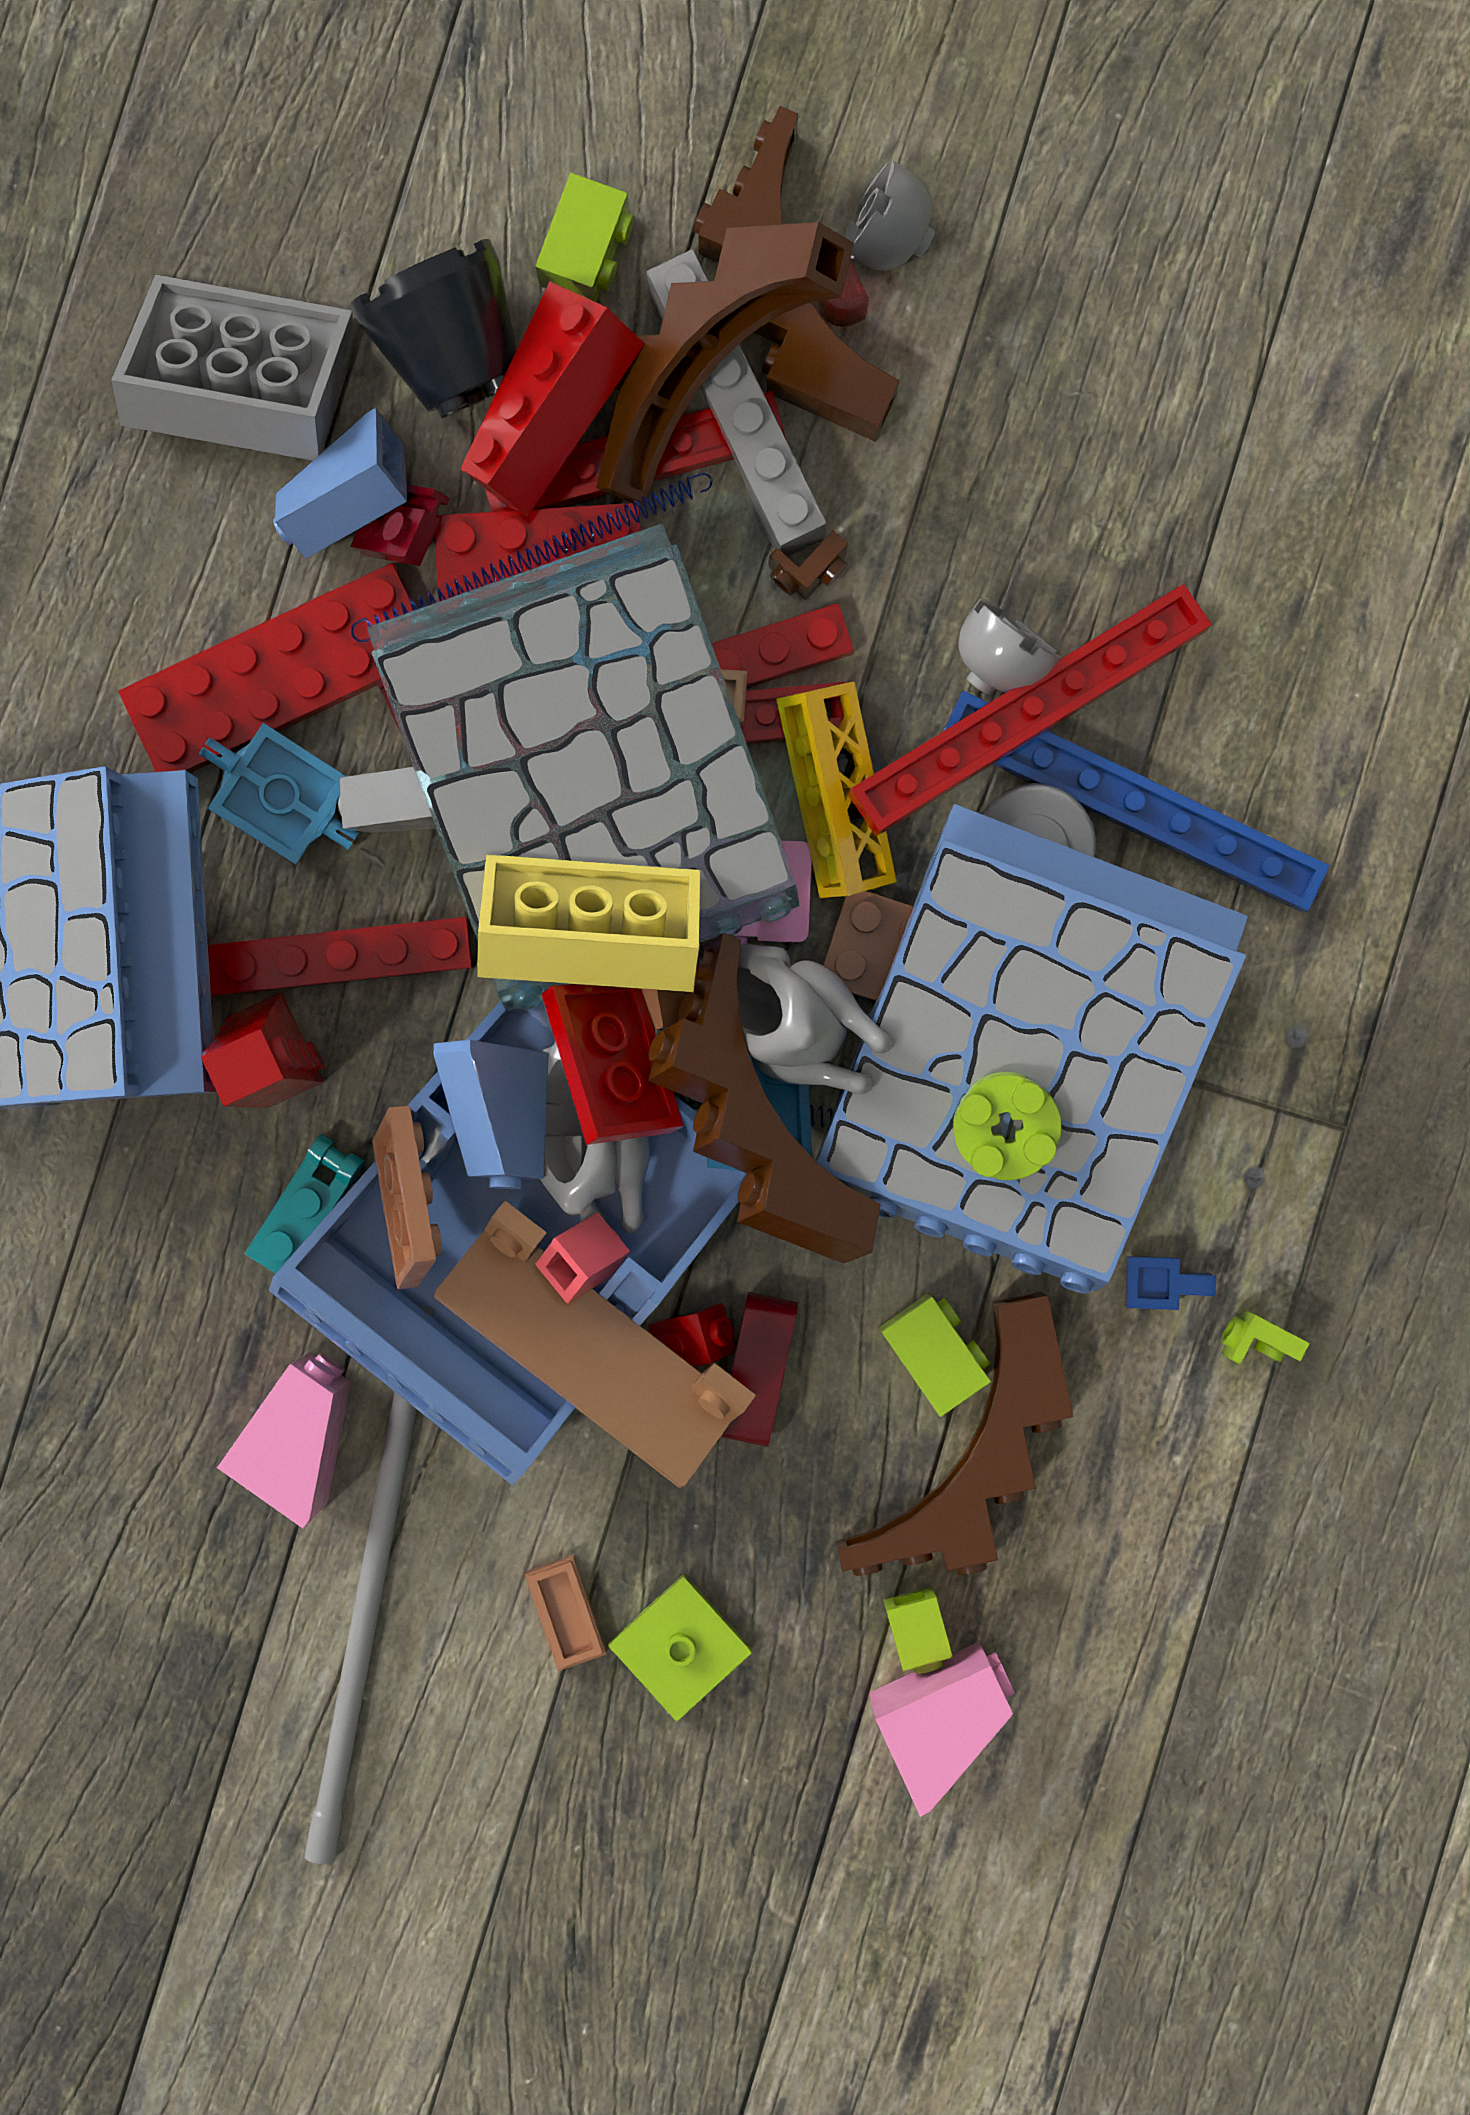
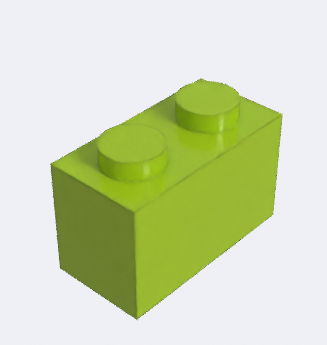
M570 172L535 265L540 286L547 288L550 281L596 303L601 290L606 292L610 290L617 270V262L613 261L619 243L627 244L635 221V215L630 214L628 193Z
M927 1293L878 1328L935 1411L942 1417L991 1383L983 1371L991 1364L974 1340L966 1345L954 1329L962 1322L947 1300L943 1298L936 1303L933 1297Z

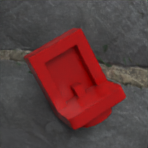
M723 1304L712 1305L697 1312L658 1320L647 1325L652 1336L692 1367L712 1363L735 1352L734 1330L731 1321L726 1316Z

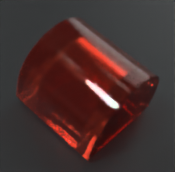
M851 260L842 297L818 301L822 316L835 326L847 327L864 320L867 314L869 297Z

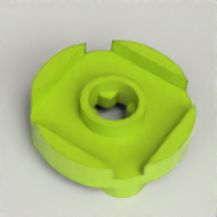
M998 1072L977 1080L961 1098L953 1119L954 1137L960 1154L979 1175L998 1180H1017L1034 1174L1054 1158L1056 1147L1061 1137V1118L1053 1097L1043 1086L1041 1087L1036 1081L1016 1072ZM1005 1112L1010 1113L1012 1120L1022 1121V1128L1017 1129L1015 1137L1005 1140L1002 1134H994L992 1132V1126L1000 1122L999 1114Z

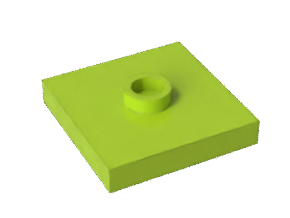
M682 1574L611 1639L608 1644L609 1648L676 1722L752 1653L750 1645L685 1574Z

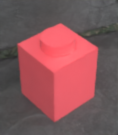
M597 1212L556 1236L535 1265L563 1300L569 1304L609 1279L628 1256L630 1250L621 1241L616 1231Z

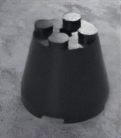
M482 239L474 243L477 251L466 256L462 249L457 250L455 247L419 262L385 279V284L378 288L380 294L375 299L370 301L368 294L365 293L356 297L350 304L359 325L428 412L438 410L442 419L469 407L468 396L484 390L487 398L495 396L517 351L500 261L490 239Z

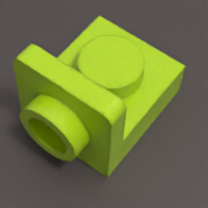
M1244 1309L1240 1318L1234 1316L1227 1324L1221 1337V1343L1225 1345L1221 1354L1240 1364L1254 1338H1256L1257 1341L1253 1347L1255 1350L1280 1363L1285 1354L1301 1362L1310 1343Z

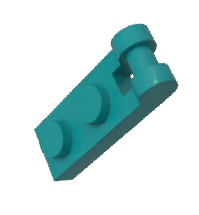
M320 1134L309 1148L304 1161L245 1252V1255L275 1274L344 1197L364 1165L365 1161L352 1152L347 1156L334 1148L335 1142L323 1134ZM322 1164L336 1172L331 1184L316 1176Z

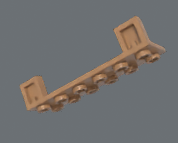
M505 1200L491 1217L482 1234L434 1293L435 1299L679 1488L684 1487L728 1425L745 1412L756 1395L715 1363L701 1374L593 1289L567 1304L535 1265L544 1253L538 1245L547 1232Z

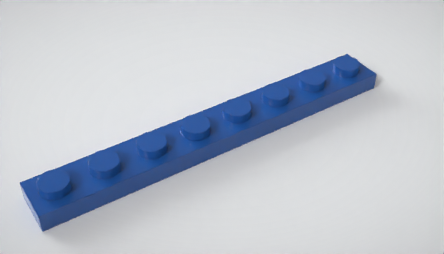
M962 691L943 731L989 704V702ZM1049 731L1044 732L993 764L1030 783L1047 784L1060 788L1078 800L1084 809L1302 913L1309 911L1330 866Z

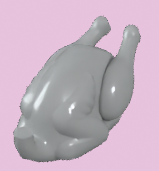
M742 944L737 973L739 1015L748 1054L754 1066L764 1075L784 1083L826 1085L855 1094L868 1093L873 1086L870 1076L833 1065L829 1062L833 1061L839 1053L849 1029L876 1053L890 1051L893 1047L891 1036L863 1012L845 983L825 966L813 961H799L791 966L790 957L783 948Z
M555 1042L552 1047L542 1051L548 1052L544 1176L540 1181L565 1213L571 1215L579 1214L581 1221L598 1212L607 1222L605 1214L598 1208L595 1200L609 1196L618 1189L622 1200V1229L626 1233H635L645 1221V1214L642 1209V1187L650 1158L649 1136L586 1145Z

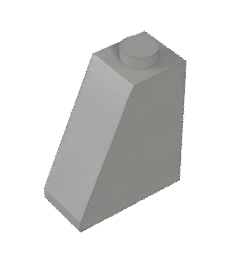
M420 766L341 777V795L338 806L342 816L343 829L380 833L441 828L429 798L427 787L435 782L482 770L460 766V769L456 772L430 778L422 772Z

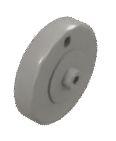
M1031 783L1010 788L994 798L982 812V815L1089 856L1095 857L1096 836L1088 813L1072 795L1055 786Z

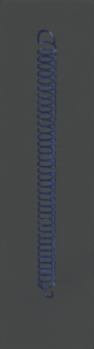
M700 473L692 477L688 476L687 484L689 491L687 490L684 483L681 480H679L678 487L680 495L678 494L675 487L672 484H670L669 491L671 499L669 498L666 491L663 488H661L660 495L662 503L660 502L657 495L654 492H652L651 499L653 507L651 506L648 499L645 496H643L642 502L644 511L642 510L639 503L636 500H633V506L636 517L633 514L630 507L627 504H624V510L627 521L624 518L621 511L618 508H615V514L618 525L615 522L612 515L609 512H606L609 529L606 526L603 519L600 516H597L600 533L597 530L594 523L589 519L588 525L591 537L588 534L585 527L580 523L579 529L583 542L579 538L576 531L571 527L570 532L574 546L570 542L565 532L562 531L561 536L565 550L561 546L556 536L553 535L552 540L556 554L552 550L547 540L544 539L543 543L547 558L545 557L544 553L542 552L538 544L535 543L534 547L538 558V562L536 561L535 557L533 556L529 548L526 547L525 551L528 558L529 566L522 557L521 553L517 551L516 554L520 565V570L515 564L512 557L508 555L507 558L512 575L506 568L503 561L499 559V565L503 579L497 572L494 565L490 563V569L494 583L490 579L485 569L481 567V573L483 576L485 587L474 571H472V576L476 590L473 588L466 575L463 574V580L465 583L467 594L464 592L457 579L454 578L458 598L455 596L448 583L445 582L449 602L441 592L440 588L436 587L441 607L438 605L433 595L428 590L427 594L429 597L432 611L427 606L422 596L419 594L418 598L421 604L423 615L418 610L413 600L410 598L409 601L413 611L414 619L406 609L403 602H401L400 605L404 614L405 622L401 619L394 606L391 607L395 618L396 626L390 620L386 611L383 610L382 612L386 621L387 630L384 628L377 615L374 614V618L378 628V634L375 632L367 618L358 620L351 627L352 637L358 642H368L369 640H371V638H368L366 640H359L354 635L353 631L355 625L362 621H366L372 632L377 637H380V626L386 633H389V623L395 629H398L399 627L398 619L403 625H407L408 622L406 613L412 621H416L415 610L421 617L424 618V606L430 613H434L433 602L440 610H442V598L447 605L451 606L452 599L450 593L456 601L460 602L461 596L459 589L465 597L469 598L470 592L468 585L475 594H478L479 589L477 581L484 590H487L488 586L486 577L493 586H496V578L494 572L502 582H505V574L503 568L511 578H514L512 564L514 565L519 574H523L521 560L523 561L527 569L531 571L532 564L530 556L532 557L536 565L540 567L541 560L539 552L544 558V560L549 563L550 556L547 546L553 554V556L558 559L559 553L556 542L562 550V552L565 555H567L568 549L565 538L571 546V548L574 551H576L577 546L574 534L583 547L586 546L583 531L592 543L595 542L592 527L596 531L597 535L601 539H603L604 535L601 523L605 527L606 531L610 535H612L613 532L610 519L612 520L618 531H621L622 528L619 515L623 519L626 526L630 527L631 524L627 509L632 515L635 522L639 523L640 520L636 505L641 511L644 518L648 520V512L645 501L650 507L653 514L657 516V508L654 497L659 503L662 510L666 512V504L664 501L663 493L665 494L671 506L675 508V501L672 489L674 490L680 502L684 504V497L681 485L683 486L689 498L693 500V493L689 479H694L701 475H706L707 477H709L710 485L707 489L700 491V493H703L711 488L713 483L712 477L707 473Z

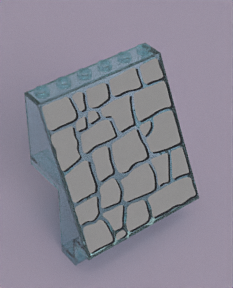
M662 523L367 627L374 651H371L477 940L486 854L700 870L699 942L716 938L723 932L733 936L742 927L760 920L766 922L779 920L788 915L792 909L799 907L795 879L677 544L671 546ZM492 978L496 992L506 1012L513 1009L528 1010L543 1002L541 994L553 985L570 984Z

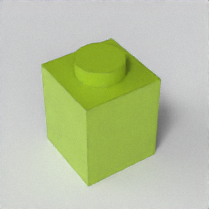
M932 1586L883 1600L903 1671L913 1669L914 1673L917 1674L931 1672L943 1666L942 1660L953 1657L937 1597Z

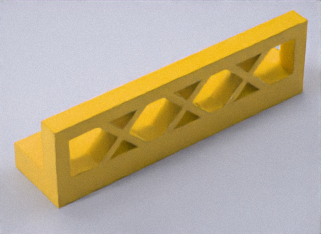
M855 682L778 698V709L819 897L850 896L897 882L886 831L876 837L865 820L860 829L850 823L847 811L852 801L848 796L850 788L874 774ZM840 695L844 718L839 728H837L828 721L824 699ZM842 747L852 754L855 768L849 779L839 772L837 757ZM864 847L874 854L878 873L877 876L862 879L858 862Z

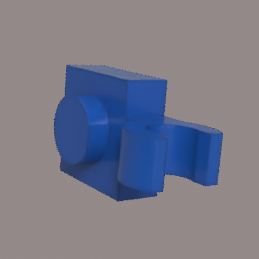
M1126 1256L1125 1307L1179 1310V1295L1216 1296V1275L1211 1273H1180V1258Z

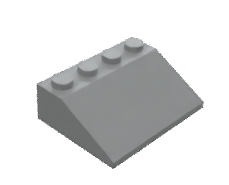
M155 275L111 380L120 426L313 461L323 452L332 426L353 319L352 310Z

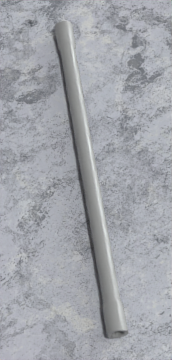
M417 1305L434 1319L435 1308ZM395 1391L316 1808L312 1813L304 1858L316 1864H331L335 1861L343 1819L342 1805L417 1412L415 1407Z

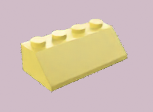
M486 854L478 929L477 977L693 992L699 951L700 870Z

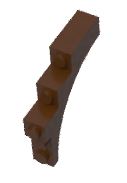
M779 106L772 123L766 120L762 123L753 148L758 154L751 168L745 165L742 167L734 185L733 195L719 189L712 205L708 203L703 204L693 230L694 233L698 234L700 255L719 263L727 228L782 224L781 193L783 178L797 137L798 113ZM811 303L783 313L753 332L775 342L771 346L762 368V373L768 375L767 392L773 391L774 396L876 442L896 398L900 380L866 362L833 333Z
M820 222L727 228L715 280L671 283L660 334L636 335L645 344L614 389L618 391V396L596 488L631 503L647 504L658 464L675 426L698 389L718 364L746 337L777 316L810 302L842 297L854 242Z
M723 932L707 944L699 946L693 992H688L681 1002L678 1011L679 1021L664 1031H660L653 1039L649 1049V1060L652 1061L648 1081L703 1103L694 1118L693 1129L697 1134L693 1152L747 1173L738 1191V1201L741 1203L738 1223L841 1263H847L871 1254L881 1204L847 1187L819 1165L790 1134L764 1093L749 1058L739 1015L737 973L741 940Z
M1036 1292L992 1302L996 1337L993 1381L982 1419L964 1454L941 1483L910 1510L874 1530L836 1541L842 1572L852 1570L854 1576L869 1575L883 1570L882 1563L901 1559L903 1565H917L932 1560V1553L941 1551L947 1571L956 1569L958 1575L982 1572L987 1569L988 1562L998 1560L986 1499L994 1498L996 1504L1011 1503L1025 1498L1024 1491L1036 1489L1023 1428L1031 1426L1033 1433L1052 1431L1062 1427V1419L1074 1417L1048 1295L1043 1292Z

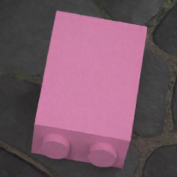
M308 1353L290 1363L217 1467L303 1529L325 1508L329 1501L351 1381L342 1376L345 1370L343 1366L323 1353H319L317 1357Z
M980 1642L953 1653L952 1658L942 1660L943 1666L939 1669L921 1674L910 1673L869 1693L876 1722L920 1817L931 1812L1013 1715L1006 1698L1015 1694L1013 1687L996 1652L986 1656Z

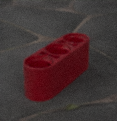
M748 1292L730 1375L756 1396L745 1412L728 1425L721 1435L722 1438L764 1447L769 1446L798 1302Z

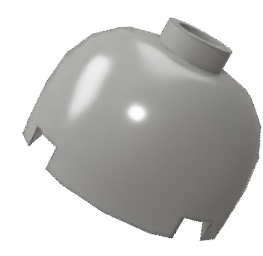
M892 160V164L887 163L884 165L870 184L859 203L863 208L858 217L857 224L851 220L844 236L854 242L851 259L860 265L878 271H890L901 267L913 254L919 258L922 257L935 235V229L929 226L933 215L932 197L924 182L914 173Z
M980 598L960 629L958 646L961 660L971 670L966 679L977 689L989 696L996 689L1006 693L1011 689L1032 685L1040 681L1062 657L1056 654L1057 651L1048 642L1017 619L1013 621L1006 616L1001 619L999 616L1003 610L991 602Z

